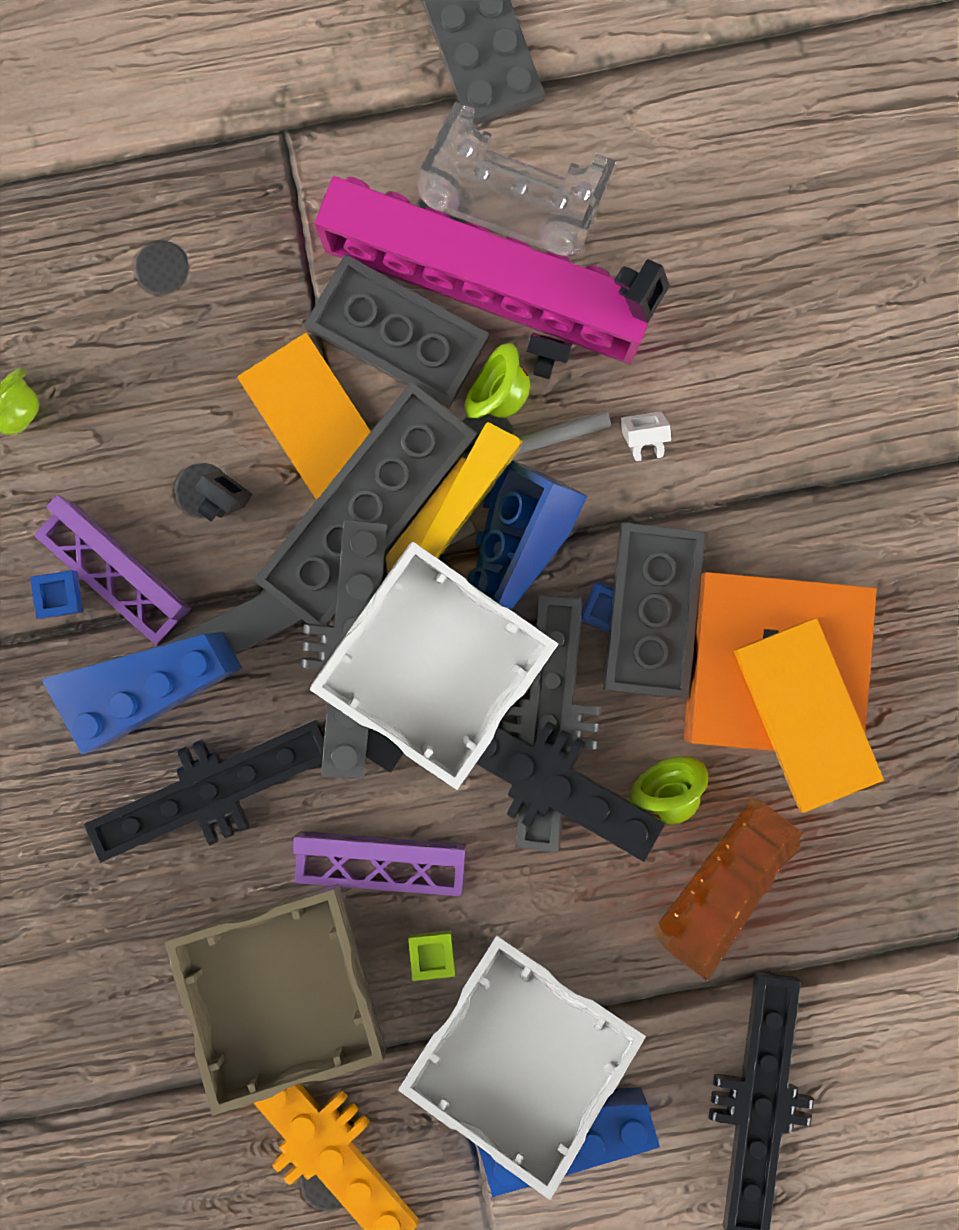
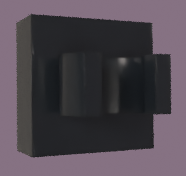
M649 259L645 261L639 273L623 266L614 280L615 284L621 286L619 294L625 297L632 316L646 323L650 321L670 287L663 265Z
M533 332L526 351L539 355L533 375L550 379L555 360L567 363L573 343Z
M221 470L202 475L195 487V490L206 497L199 507L198 513L211 522L216 516L222 518L225 512L229 514L244 508L253 495Z

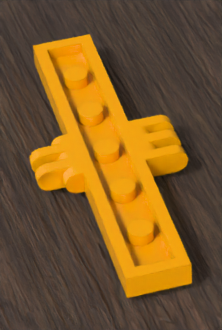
M301 1084L289 1087L271 1098L254 1103L285 1139L279 1146L283 1153L274 1161L272 1167L279 1172L290 1162L293 1163L294 1166L283 1177L288 1185H291L301 1175L309 1180L316 1174L364 1230H414L418 1226L419 1218L351 1142L369 1125L370 1121L365 1115H362L352 1125L349 1124L348 1121L357 1113L359 1108L352 1102L341 1112L336 1109L348 1097L342 1089L322 1107Z

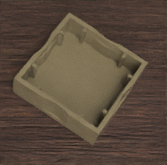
M339 884L180 932L165 941L180 1001L189 1016L193 1028L195 1056L212 1116L271 1098L297 1084L324 1081L384 1061L386 1046Z

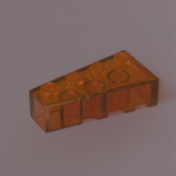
M753 797L653 929L663 947L708 982L760 899L772 886L775 876L782 865L791 860L800 847L799 839L803 832L765 803Z

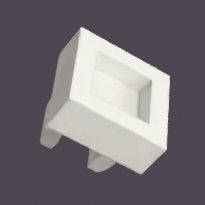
M662 411L621 418L622 434L636 461H641V448L649 444L654 445L653 449L657 458L663 457L664 445L662 442L671 441L670 424Z

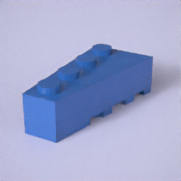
M215 632L202 634L41 680L81 754H85L110 745L241 670L242 666L224 633Z
M641 1087L616 1088L607 1098L565 1176L660 1148L649 1107ZM478 1146L492 1197L529 1187L527 1183L496 1162L489 1153Z

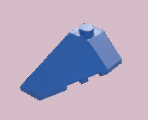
M512 460L484 499L483 507L489 510L484 531L477 532L475 545L481 546L477 567L469 572L468 583L501 606L512 610L570 535L587 496L559 480Z

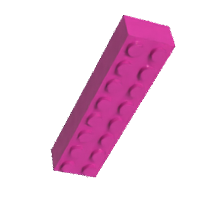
M332 176L314 222L325 253L339 258H343L344 254H347L382 274L629 365L632 363L648 323L632 316L625 297L619 294L621 286L614 283L615 279L611 278L610 273L605 269L593 265H588L586 268L570 263V259L566 255L557 251L540 252L530 248L528 242L516 236H506V239L491 234L486 226L475 221H467L464 224L450 219V215L437 207L427 206L426 209L410 204V201L399 193L387 191L386 194L371 190L367 183L355 177H346V180Z

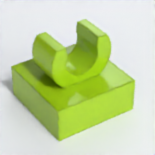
M451 930L409 934L412 981L455 977L456 971Z

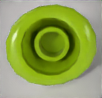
M513 343L500 345L492 352L480 369L465 397L464 412L468 418H480L486 414L493 417L506 418L515 414L526 402L531 388L530 377L519 364V352Z
M24 368L13 370L0 383V433L5 435L21 433L32 422L39 411L38 396L23 380L27 372Z
M674 756L664 759L651 766L639 776L631 787L629 798L636 806L660 818L666 824H680L690 819L699 808L701 795L708 786L709 773L703 762L691 756Z

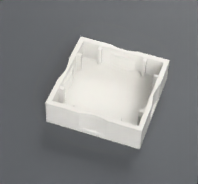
M411 542L315 678L310 690L362 726L371 728L388 737L406 756L458 790L492 741L504 714L524 695L558 646V643L510 609L501 606L475 588L463 576L419 545Z
M496 936L463 987L459 1001L450 1017L433 1034L398 1091L449 1128L463 1134L489 1153L496 1162L551 1200L585 1142L586 1134L607 1098L616 1089L646 1036L593 1000L575 994L559 983L547 969Z

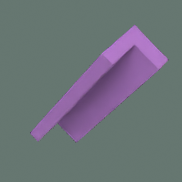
M56 495L46 506L53 515L34 536L71 570L77 571L81 579L150 641L159 646L192 608L72 500ZM63 522L75 533L76 545L60 546L50 535ZM94 550L106 561V573L91 574L85 568L84 551ZM76 551V559L68 552ZM124 577L136 588L137 600L121 601L115 595V578ZM107 578V587L98 579ZM145 605H155L169 617L157 632L146 623ZM128 606H137L138 615Z
M300 831L294 836L293 854H297L294 883L322 886L339 884V887L462 896L466 844ZM307 855L326 856L334 864L323 875L305 874ZM349 858L370 860L376 868L365 878H356L352 876L343 864ZM390 862L411 863L417 872L407 881H395L385 867ZM433 865L454 866V885L436 884L426 871ZM338 869L343 876H331V874ZM380 872L386 880L372 878ZM420 876H422L427 881V883H420L414 881Z

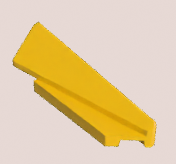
M487 422L467 459L461 457L385 556L387 573H390L411 542L416 543L438 559L520 451L523 441Z

